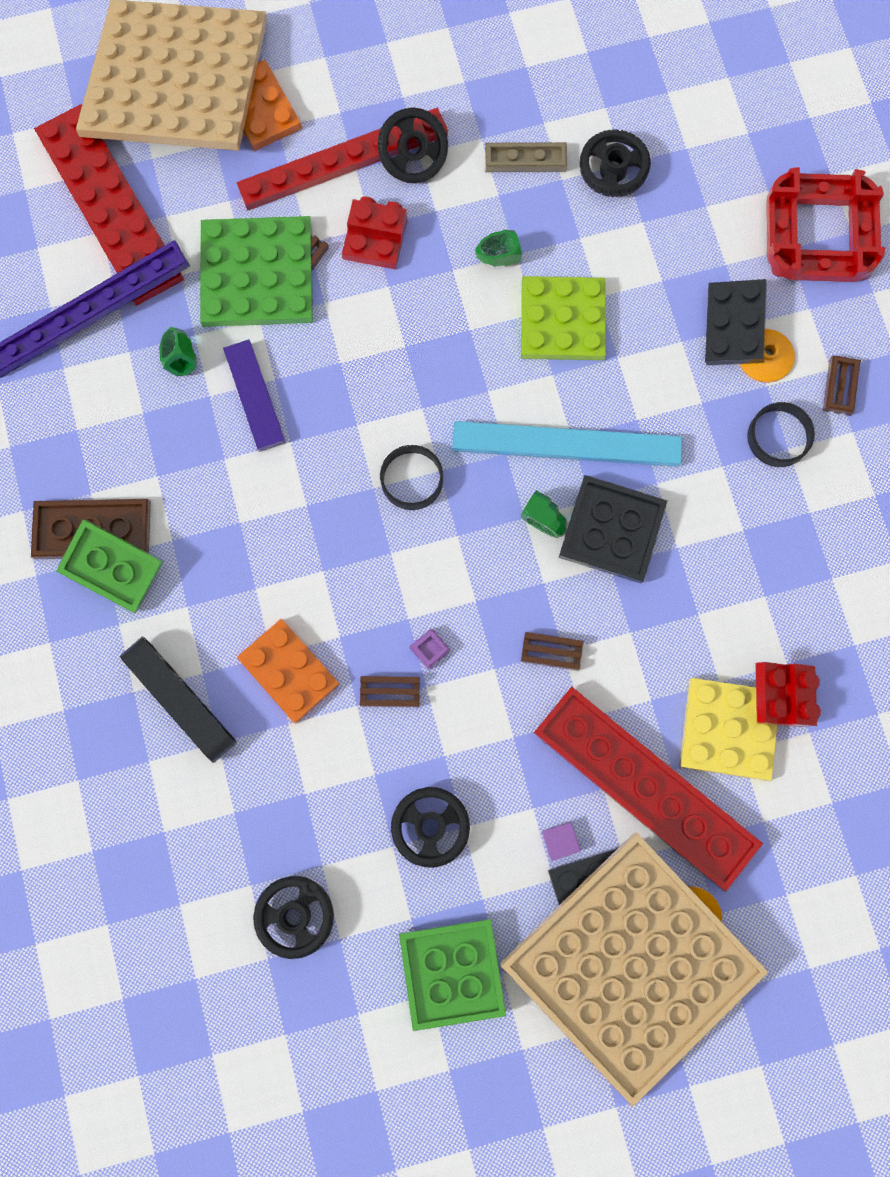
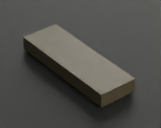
M567 142L485 143V172H566Z

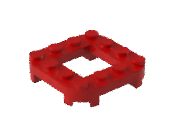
M794 167L778 177L773 183L766 200L767 258L772 273L777 277H784L790 280L857 282L867 279L879 265L885 254V247H881L880 200L884 196L882 186L877 187L870 178L864 176L866 171L855 169L852 175L800 173V167ZM797 204L848 206L850 251L801 249V244H798Z

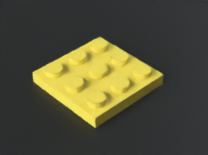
M697 678L689 679L679 767L772 781L777 725L757 723L756 687Z

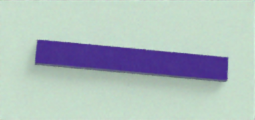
M176 240L171 241L1 341L0 378L190 267Z

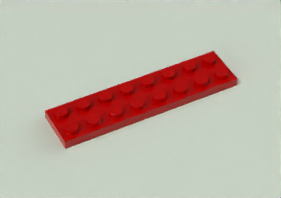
M82 104L35 127L34 130L116 273H119L165 245L103 139L79 137L76 127ZM181 272L132 301L137 306L184 281Z
M572 686L533 733L724 892L729 889L763 844Z

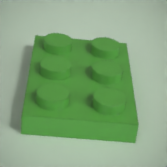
M83 519L56 572L136 613L164 561L89 520Z

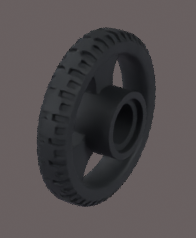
M415 107L404 108L393 113L381 127L378 135V154L382 165L394 178L406 183H421L435 176L444 165L448 153L447 134L438 118L427 110ZM415 118L425 121L432 127L437 137L435 142L429 143L427 137L422 132L414 131L413 122ZM397 126L402 131V135L397 143L399 154L390 158L387 147L388 137L393 127ZM411 137L415 138L419 143V149L415 154H411L407 149V141ZM425 155H428L433 160L431 166L420 173H406V165L409 160H420Z
M609 129L595 134L586 142L580 155L579 167L583 180L592 190L594 189L598 194L607 197H623L634 193L644 184L650 171L651 159L646 145L642 143L639 137H635V134L627 133L628 131L623 130L619 131V129ZM608 142H619V143L610 144V145H608V146L606 145V143H608ZM623 144H626L629 147H631L633 151L630 152L629 149ZM590 156H597L602 160L600 165L602 179L600 180L591 171L589 165ZM635 166L640 168L638 175L633 180L625 184H618L626 176L628 167Z
M425 787L409 793L399 802L392 816L391 834L397 850L406 860L421 867L435 868L450 863L464 850L469 839L470 821L464 805L455 795L441 788ZM423 798H438L447 802L448 807L442 814L436 812L421 814L415 808L414 803ZM427 818H434L439 823V832L434 836H427L422 831V823ZM404 822L414 824L418 838L424 841L423 848L418 854L409 848L403 838L402 823ZM452 823L459 824V835L455 844L446 853L441 854L437 849V841L443 837L447 825Z
M288 876L278 879L261 893L256 902L253 914L254 929L261 944L278 957L299 959L309 956L321 948L331 933L334 922V910L331 899L322 886L309 878ZM288 887L299 888L297 900L284 904L280 909H274L268 904L270 899L280 890ZM319 900L323 912V922L319 933L313 935L307 929L311 919V911L308 906L313 901ZM293 908L300 912L301 922L299 925H291L287 921L286 914L289 909ZM277 923L278 928L282 932L289 935L294 934L296 946L286 947L279 944L270 936L267 927Z

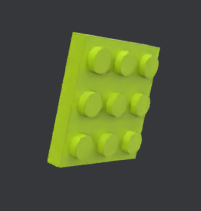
M522 276L521 359L604 361L606 357L605 278Z

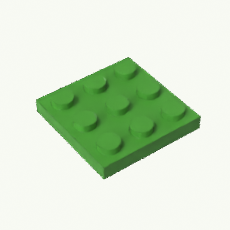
M491 918L399 933L413 1031L506 1016Z

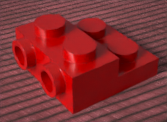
M367 196L361 197L360 200L353 199L347 221L348 230L342 250V259L396 270L408 221L407 209H403L401 204L393 201L388 202L387 205L377 204L373 198Z
M771 662L755 663L757 723L790 727L817 726V719L821 715V709L816 702V690L820 685V679L816 675L815 666L796 663L786 665Z

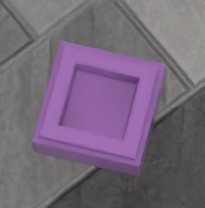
M432 628L409 646L411 651L428 670L451 651Z
M571 822L541 831L551 861L581 852Z

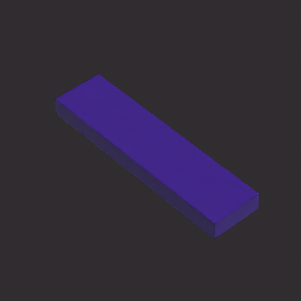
M250 339L224 347L223 350L258 451L261 452L286 443Z

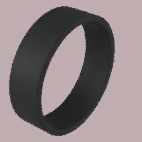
M776 402L762 408L750 423L747 433L748 444L752 453L761 462L773 467H787L800 461L811 449L815 438L814 425L809 415L800 407L787 402ZM771 411H783L796 417L806 432L807 440L803 453L791 459H778L768 455L759 446L755 437L757 419Z
M418 445L401 446L393 450L383 461L380 470L382 490L387 499L401 509H423L432 504L441 493L443 487L442 465L437 456L425 447ZM408 453H417L428 457L434 462L440 474V481L434 493L427 499L415 503L396 499L388 492L384 484V476L389 464L397 457Z

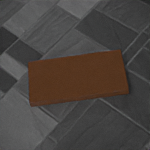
M149 499L34 501L31 558L62 559L83 519L89 520L149 553L151 501Z

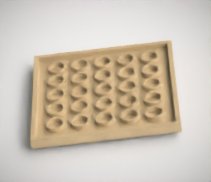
M110 0L76 127L79 137L239 151L255 80L256 67L268 20L266 11Z
M634 832L500 963L501 967L632 1107L768 973L761 963L637 832Z

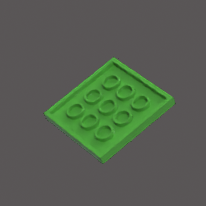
M310 216L201 220L200 323L202 327L313 323L312 229Z

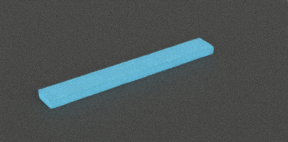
M454 421L452 451L679 467L681 465L682 436Z

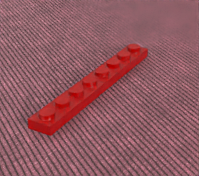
M438 107L429 110L428 112L436 116L441 122L448 136L447 126ZM418 118L414 119V131L422 132L427 137L429 143L437 140L434 130L428 123ZM397 126L393 127L388 137L387 147L390 157L399 154L397 143L402 135V131ZM380 129L236 182L247 211L379 162L377 145ZM411 137L407 141L408 151L419 147V143L415 138Z

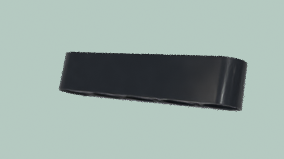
M140 637L120 655L125 665L212 763H215L237 743L229 731L145 637Z

